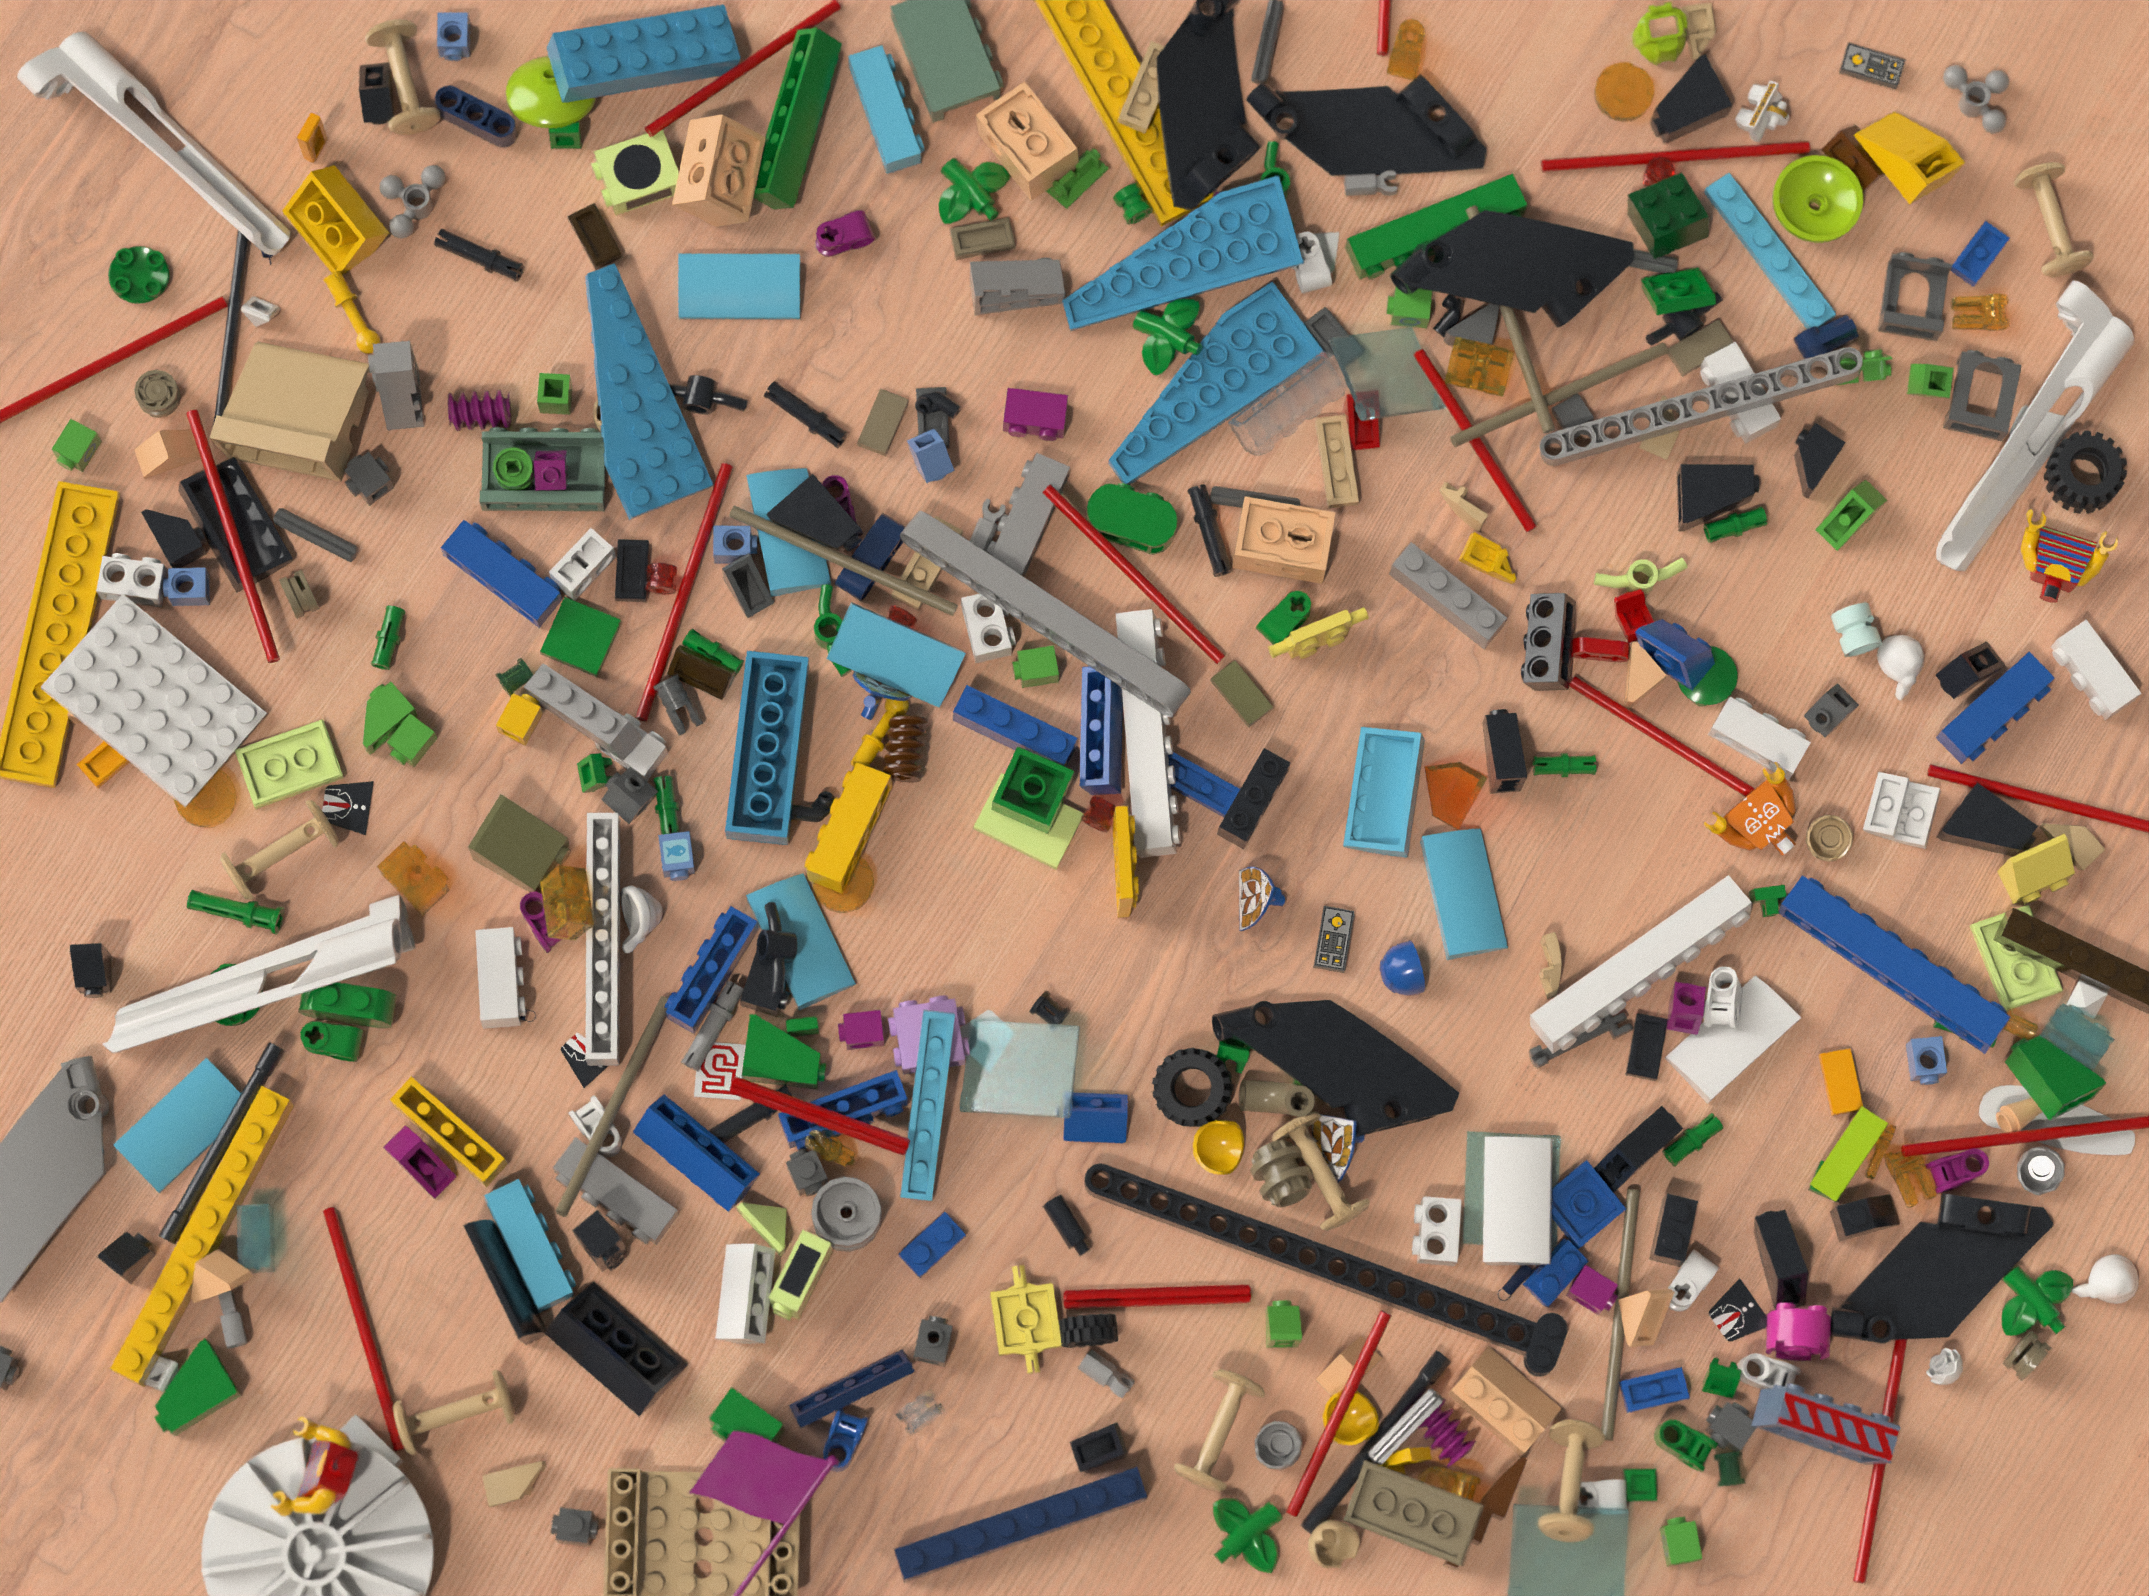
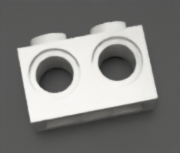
M590 528L549 571L550 578L559 585L560 590L575 601L616 558L614 547Z
M119 553L112 554V557L102 556L96 592L102 600L117 601L124 594L135 604L162 607L164 599L163 579L167 578L168 571L165 565L155 558L144 557L142 561L131 560L130 556ZM117 571L125 572V576L121 581H110L113 573ZM153 575L156 577L152 585H141V581L145 576Z
M981 594L961 598V608L975 664L1010 656L1011 646L1016 645L1013 628L1006 627L1004 617L1009 616V613ZM982 606H989L994 610V613L989 617H982L978 614L977 610ZM989 635H997L1001 642L997 646H989L984 640Z
M1424 1196L1421 1200V1205H1415L1414 1223L1419 1224V1236H1413L1412 1254L1417 1255V1263L1455 1266L1457 1264L1461 1199ZM1433 1208L1441 1209L1445 1214V1221L1442 1223L1433 1222L1429 1217V1210ZM1431 1239L1439 1240L1443 1245V1252L1432 1254L1427 1248V1241Z

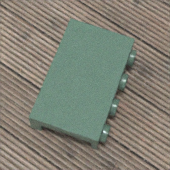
M907 0L890 6L891 20L933 123L943 120L944 112L990 96L994 100L999 99L1000 88L1004 87L999 71H993L990 62L993 61L988 44L982 45L979 35H982L979 21L977 17L972 19L968 10L972 8L970 0Z
M495 427L490 428L489 431L482 432V490H480L479 501L482 511H605L606 467L603 456L604 442L598 429L584 428L581 432H569L565 428H553L550 432H538L535 428H521L520 432H507L505 428ZM510 447L524 450L530 456L533 464L536 451L567 450L566 490H535L534 482L527 491L504 490L499 485L493 472V462L497 454Z

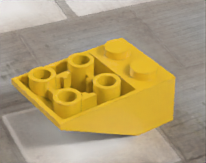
M1897 112L1889 114L1854 135L1909 204L1948 183L1965 164L1964 160L1946 139Z

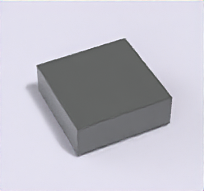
M1578 393L1556 405L1551 410L1563 429L1587 423L1594 419Z

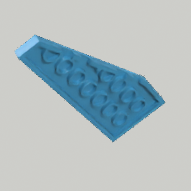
M1279 176L1220 192L1206 204L1189 213L1187 217L1170 226L1132 252L1130 256L1116 263L1108 271L1062 300L1070 330H1077L1141 310L1171 303L1177 299L1188 298L1303 265L1304 262Z
M614 263L587 273L585 282L588 311L592 326L591 340L595 355L594 369L598 406H600L602 425L600 427L604 442V465L629 520L707 490L714 484Z
M1273 281L1222 314L1210 333L1201 341L1202 350L1199 355L1192 354L1161 392L1156 402L1147 410L1138 425L1129 433L1111 456L1108 464L1122 483L1132 484L1324 357L1325 352Z

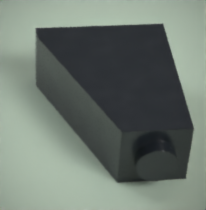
M1706 54L1696 60L1653 112L1650 121L1651 128L1657 137H1661L1664 144L1729 115L1732 103Z
M1681 464L1677 471L1678 531L1689 530L1750 503L1754 494L1759 492V475L1754 474V465Z
M813 474L766 514L771 522L840 553L845 549L848 552L851 551L862 540L860 538L863 534L862 529Z
M1506 709L1492 710L1489 712L1490 715H1485L1482 722L1490 794L1520 792L1527 779V771L1516 713H1508Z
M1977 782L1938 834L1937 838L1945 842L2016 856L2021 849L2025 852L2032 846L2037 839L2033 833L2038 826Z
M1661 1106L1616 1145L1594 1169L1614 1193L1663 1149L1683 1127L1672 1114Z
M1786 1210L1767 1211L1759 1216H1755L1754 1236L1774 1309L1776 1310L1778 1303H1792L1796 1307L1806 1305L1808 1270Z

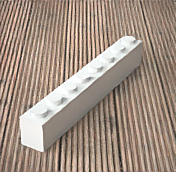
M1152 609L1116 613L1118 639L1160 667L1165 666L1164 648H1159L1158 637L1163 636L1161 618H1156ZM1122 688L1132 815L1135 818L1134 843L1136 851L1140 858L1177 854L1176 844L1181 843L1179 825H1174L1173 814H1178V803L1176 795L1171 794V784L1176 783L1174 766H1169L1168 755L1173 754V743L1171 736L1166 735V725L1171 724V719Z
M587 813L585 1059L588 1066L619 1065L620 818L618 813Z
M1728 875L1530 1015L1531 1028L1553 1054L1559 1049H1568L1576 1042V1037L1585 1031L1590 1033L1601 1024V1020L1610 1013L1611 1015H1616L1624 1009L1627 1004L1626 1002L1631 998L1643 996L1650 990L1651 984L1658 979L1665 980L1676 971L1675 967L1682 962L1689 963L1701 953L1702 948L1709 943L1710 945H1715L1721 941L1726 934L1725 932L1733 926L1739 928L1745 924L1750 918L1752 902Z

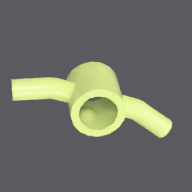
M1683 558L1660 569H1657L1651 561L1640 559L1630 565L1626 575L1613 576L1596 573L1594 585L1611 588L1626 587L1628 592L1642 589L1644 594L1648 595L1656 581L1669 579L1688 567ZM1633 573H1645L1649 578L1647 584L1636 582L1633 578Z

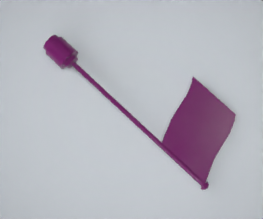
M732 1431L688 1494L713 1498L751 1516L784 1524L733 1596H741L830 1470L834 1465L838 1466L839 1460L837 1457L830 1456L826 1460L795 1452L760 1435L744 1431Z

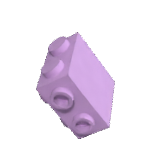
M946 995L936 996L929 999L930 1003L917 1004L916 1000L901 1002L898 1008H893L894 1017L888 1018L891 1037L897 1036L899 1048H893L896 1067L902 1066L903 1075L915 1073L923 1009L955 1013L949 1067L965 1065V1056L970 1055L968 1038H961L960 1026L965 1025L962 1006L956 1007L955 999H948Z

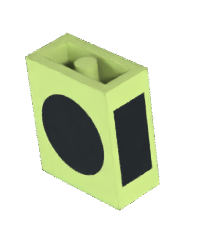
M663 130L653 137L644 134L594 151L596 162L591 163L596 180H603L606 188L601 190L606 207H613L615 215L674 196L679 171Z
M802 1230L769 1296L770 1306H772L774 1314L788 1321L792 1317L800 1319L833 1252L830 1242Z

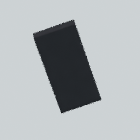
M618 539L615 601L646 602L649 540Z
M1636 1014L1625 1075L1652 1081L1657 1080L1667 1019Z

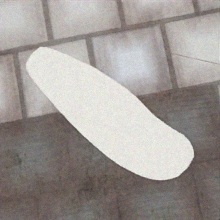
M2006 1085L1995 1087L1983 1096L1979 1105V1116L1988 1126L2001 1129L1996 1120V1113L2000 1111V1108L2004 1105L2028 1099L2031 1096L2023 1086ZM2080 1105L2051 1121L2042 1112L2021 1131L2113 1119ZM2132 1130L2038 1142L2080 1153L2126 1155L2130 1154L2133 1150L2135 1134Z

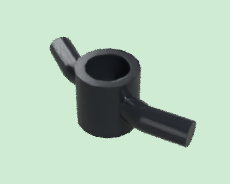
M1716 291L1714 292L1716 298L1715 305L1664 314L1662 319L1666 325L1649 333L1646 336V342L1649 345H1654L1673 334L1679 341H1682L1698 332L1704 325L1700 317L1723 301L1722 297Z
M689 376L687 386L669 384L674 397L684 398L682 407L692 413L711 414L713 404L745 411L747 406L746 399L716 392L717 381L708 377Z
M769 902L764 906L769 930H762L758 936L757 956L761 961L772 962V993H784L785 963H792L794 961L798 942L794 932L782 931L777 905L775 902Z

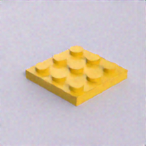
M1115 806L1112 832L1117 918L1130 917L1131 908H1136L1137 895H1139L1138 876H1135L1137 851L1136 846H1133L1135 818L1134 815H1128V806Z

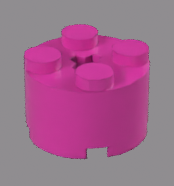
M1778 1303L1776 1310L1767 1314L1766 1353L1770 1355L1772 1351H1775L1776 1358L1791 1361H1811L1814 1354H1820V1360L1828 1358L1830 1356L1831 1317L1827 1314V1308L1814 1305L1809 1306L1808 1309H1796L1795 1304Z

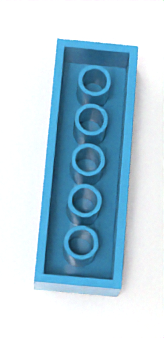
M724 4L552 33L546 48L562 103L717 77L738 65L741 59Z
M747 651L726 818V839L788 845L809 674L808 657Z

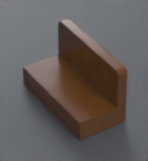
M1854 125L1841 130L1821 150L1827 157L1836 159L1846 165L1857 177L1862 193H1864L1880 177L1886 175L1855 138L1854 135L1861 130L1858 126Z

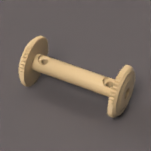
M395 19L372 27L366 34L365 40L369 46L377 48L386 47L403 112L389 120V129L396 134L411 135L432 128L437 124L441 116L438 109L432 107L420 108L402 43L415 36L417 27L408 20Z
M2058 162L2043 163L2026 169L2014 180L2016 188L2027 189L2034 187L2045 225L2056 254V259L2048 262L2041 269L2042 273L2048 277H2059L2077 272L2088 266L2094 257L2091 251L2075 253L2072 250L2062 214L2051 185V181L2066 172L2065 166Z
M307 800L305 802L314 816L313 819L234 867L226 853L221 854L220 860L222 861L223 868L245 899H254L245 882L325 833L334 848L338 846L339 840L335 830L321 808L314 801ZM309 827H313L315 829V832L313 834H309L307 832V829ZM246 866L252 867L250 873L244 871Z
M1313 1111L1305 1116L1297 1117L1282 1126L1273 1134L1272 1142L1291 1137L1295 1141L1296 1146L1299 1147L1304 1162L1310 1168L1313 1178L1326 1201L1333 1209L1334 1216L1320 1225L1321 1229L1329 1231L1358 1217L1368 1209L1370 1202L1368 1199H1364L1350 1205L1346 1200L1344 1192L1317 1144L1309 1135L1307 1127L1321 1118L1320 1113Z
M1222 1369L1215 1371L1212 1376L1228 1385V1392L1223 1397L1199 1454V1461L1194 1468L1178 1463L1174 1466L1176 1473L1189 1482L1218 1492L1225 1490L1227 1485L1212 1477L1211 1471L1219 1458L1237 1415L1241 1398L1245 1393L1259 1398H1264L1265 1395L1263 1387L1242 1375Z
M498 1370L492 1371L496 1386L494 1390L409 1417L406 1416L401 1401H396L393 1406L394 1418L402 1444L407 1453L411 1455L416 1454L413 1435L501 1407L503 1408L507 1423L512 1424L515 1419L514 1406L502 1373ZM489 1399H494L492 1403H487ZM416 1422H421L419 1426H415Z
M1563 1420L1551 1426L1549 1430L1550 1439L1557 1442V1444L1567 1447L1559 1501L1561 1513H1550L1540 1517L1538 1526L1546 1536L1563 1542H1580L1588 1539L1594 1533V1525L1589 1520L1584 1519V1517L1576 1515L1584 1461L1583 1449H1593L1603 1445L1605 1436L1592 1423L1582 1420Z

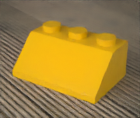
M335 165L311 171L282 210L334 275H336L335 272L341 271L343 276L372 255L389 234L388 230Z

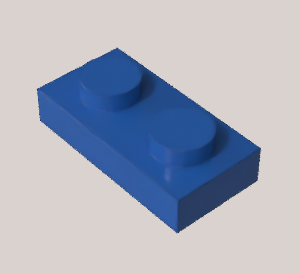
M1985 221L1953 263L1950 271L1974 287L2010 238Z
M944 1212L905 1247L898 1256L920 1279L966 1237V1234Z
M1563 1238L1551 1252V1265H1539L1522 1285L1543 1306L1549 1307L1589 1260L1568 1239Z
M1682 1367L1619 1382L1627 1413L1690 1398Z

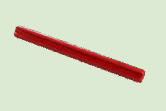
M735 1077L731 1083L730 1093L900 1155H905L908 1151L910 1140L906 1137L739 1077Z
M1248 1284L1066 1290L1063 1294L1065 1309L1242 1304L1251 1302V1288Z

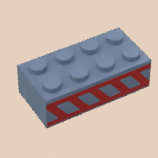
M1787 1384L1786 1387L1774 1385L1771 1389H1761L1751 1425L1861 1464L1891 1463L1900 1426L1889 1423L1891 1418L1878 1413H1872L1871 1416L1861 1413L1862 1408L1848 1403H1843V1406L1834 1404V1398L1815 1393V1396L1805 1394V1388L1794 1384Z

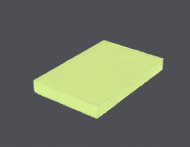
M323 719L235 750L255 809L344 778Z
M1001 773L973 829L1057 870L1084 817V813L1062 803L1049 834L997 813L991 809L994 796L1004 777V774Z
M2029 905L2017 908L2034 917ZM2005 913L1970 925L1999 1002L2006 1011L2063 991L2055 969L1993 941Z

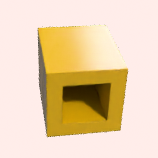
M513 693L496 724L498 733L526 746L543 715L541 706L538 705L539 701L524 693L521 697Z

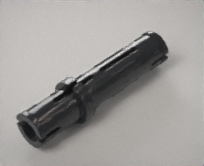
M443 228L440 229L437 235L448 240V242L437 237L435 238V247L442 248L485 267V271L489 273L495 271L515 282L520 279L521 275L510 269L512 268L523 273V263L502 256L501 252L496 249L491 251Z
M773 381L769 385L767 390L770 392L766 391L764 393L766 399H769L806 425L810 433L820 435L834 445L835 448L838 449L844 443L843 437L847 438L848 432L827 419V414L817 412L779 385L777 381Z
M1202 484L1199 489L1198 485L1188 489L1187 492L1190 495L1195 511L1193 516L1194 522L1199 524L1214 572L1213 575L1214 577H1219L1220 573H1222V576L1229 574L1233 569L1217 524V510L1212 508L1207 486Z
M786 1084L776 1090L792 1096ZM755 1102L708 1131L724 1143L766 1118L768 1121L773 1118L771 1115L778 1110Z

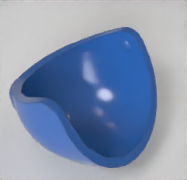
M1412 941L1399 943L1390 948L1383 959H1381L1379 965L1384 985L1393 993L1413 996L1423 993L1425 991L1424 974L1418 953Z

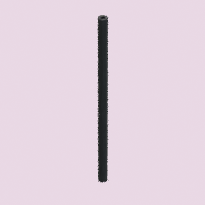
M239 230L237 232L214 422L216 416L223 415L228 404L249 243V239Z

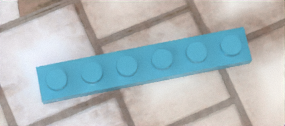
M1728 173L1705 188L1704 194L1805 328L1809 329L1815 326L1820 328L1835 318V311L1732 175Z
M923 1009L907 1136L910 1140V1145L905 1154L900 1192L901 1198L932 1201L955 1013Z

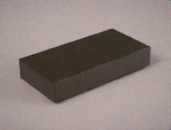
M595 203L567 216L595 270L622 258V253Z
M679 645L676 648L667 674L672 677L678 674L680 681L722 700L726 696L735 670Z

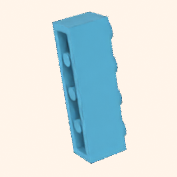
M882 45L849 55V69L886 174L920 164L921 152H924L923 142L919 134L914 136L911 127L915 125L914 117L910 107L905 108L902 99L905 98V93L901 81L895 82L892 72L896 71L892 55H886Z
M517 1179L485 1194V1202L538 1313L572 1298L573 1291L571 1288L575 1287L576 1284L569 1269L563 1271L558 1262L563 1257L556 1242L549 1243L545 1231L549 1230L542 1213L535 1214L531 1204L536 1201L528 1184L522 1186L520 1180Z

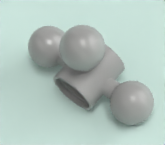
M1958 65L1948 67L1944 72L1943 80L1947 87L1959 89L1962 92L1958 102L1960 111L1968 117L1982 115V125L1987 132L1993 134L2001 132L2006 125V117L1999 110H1991L1987 104L1991 98V93L2000 94L2008 88L2009 78L2007 74L2001 70H1994L1986 76L1985 83L1974 81L1968 84L1966 82L1967 73L1963 67ZM1968 96H1977L1981 103H1973Z
M437 165L427 166L421 174L423 184H412L406 187V189L402 180L395 175H388L381 180L379 186L381 194L387 199H396L398 197L403 199L406 209L404 214L396 215L390 221V232L396 238L404 239L409 237L414 229L412 219H424L432 212L433 206L429 193L432 189L440 188L445 182V173L441 167ZM421 197L425 199L424 203L420 206L410 205L414 198Z

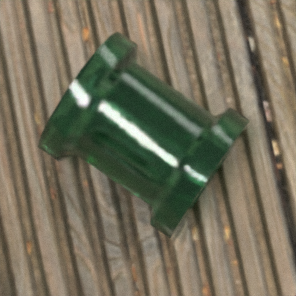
M519 658L516 665L504 673H496L495 676L511 698L514 691L531 679L533 673L524 660Z
M1742 1452L1714 1455V1460L1718 1461L1720 1481L1717 1482L1718 1487L1746 1484L1745 1479L1742 1478L1740 1466Z

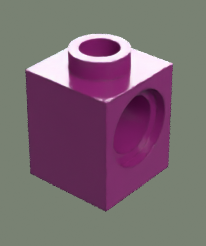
M567 450L536 451L534 458L535 490H566L568 483Z
M1674 983L1669 999L1667 1030L1694 1035L1698 1034L1704 1016L1706 987L1690 983Z
M880 1010L843 1014L844 1023H838L839 1040L840 1042H846L847 1050L884 1046Z
M1585 1265L1566 1296L1599 1315L1603 1309L1609 1312L1618 1298V1295L1614 1293L1618 1285Z

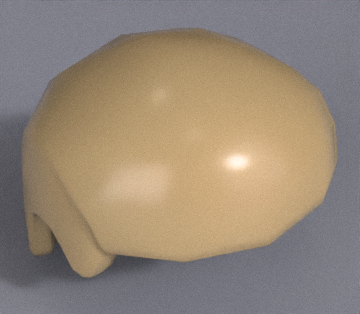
M1824 815L1813 820L1806 832L1805 841L1808 850L1813 856L1832 862L1847 855L1852 847L1853 833L1848 823L1842 818L1835 815Z
M1328 1520L1321 1523L1311 1533L1308 1550L1312 1560L1321 1567L1340 1568L1342 1567V1561L1347 1558L1356 1557L1360 1539L1358 1532L1346 1523Z

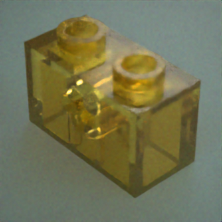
M1455 337L1444 382L1457 387H1465L1503 397L1515 351Z
M403 841L377 868L381 875L424 916L450 891L445 883L449 878L439 867L435 866L432 869L424 861L427 856L416 844L410 847ZM413 871L416 874L420 873L422 879L419 882L416 879H411L410 874Z
M558 865L540 881L547 933L550 938L575 941L594 925L586 868Z

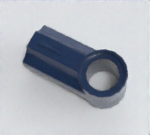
M1845 315L1820 328L1817 326L1809 328L1797 335L1793 341L1802 357L1808 359L1856 341L1859 335L1853 320Z

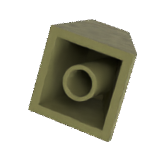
M502 794L498 797L468 846L474 861L526 891L538 893L541 890L547 891L554 879L553 870L557 864L562 865L566 861L571 850L568 848L569 841L566 836Z

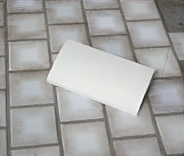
M1754 976L1742 987L1740 1021L1737 1029L1731 1028L1730 1025L1717 1024L1705 1027L1703 1022L1697 1035L1690 1034L1665 1059L1708 1104L1796 1024L1801 1017L1774 990L1757 976Z
M1485 1137L1484 1263L1488 1265H1551L1552 1139Z

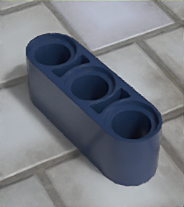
M443 86L436 92V107L440 112L441 118L498 147L505 148L515 143L517 139L515 121L507 112L454 86ZM453 99L457 101L453 107L447 108L443 106V103L447 100ZM479 112L483 114V117L478 121L469 119L473 113ZM500 126H508L510 128L505 134L495 132Z
M882 513L860 543L852 558L884 571L903 544L900 534L905 529V526ZM843 568L835 585L859 601H863L876 582Z

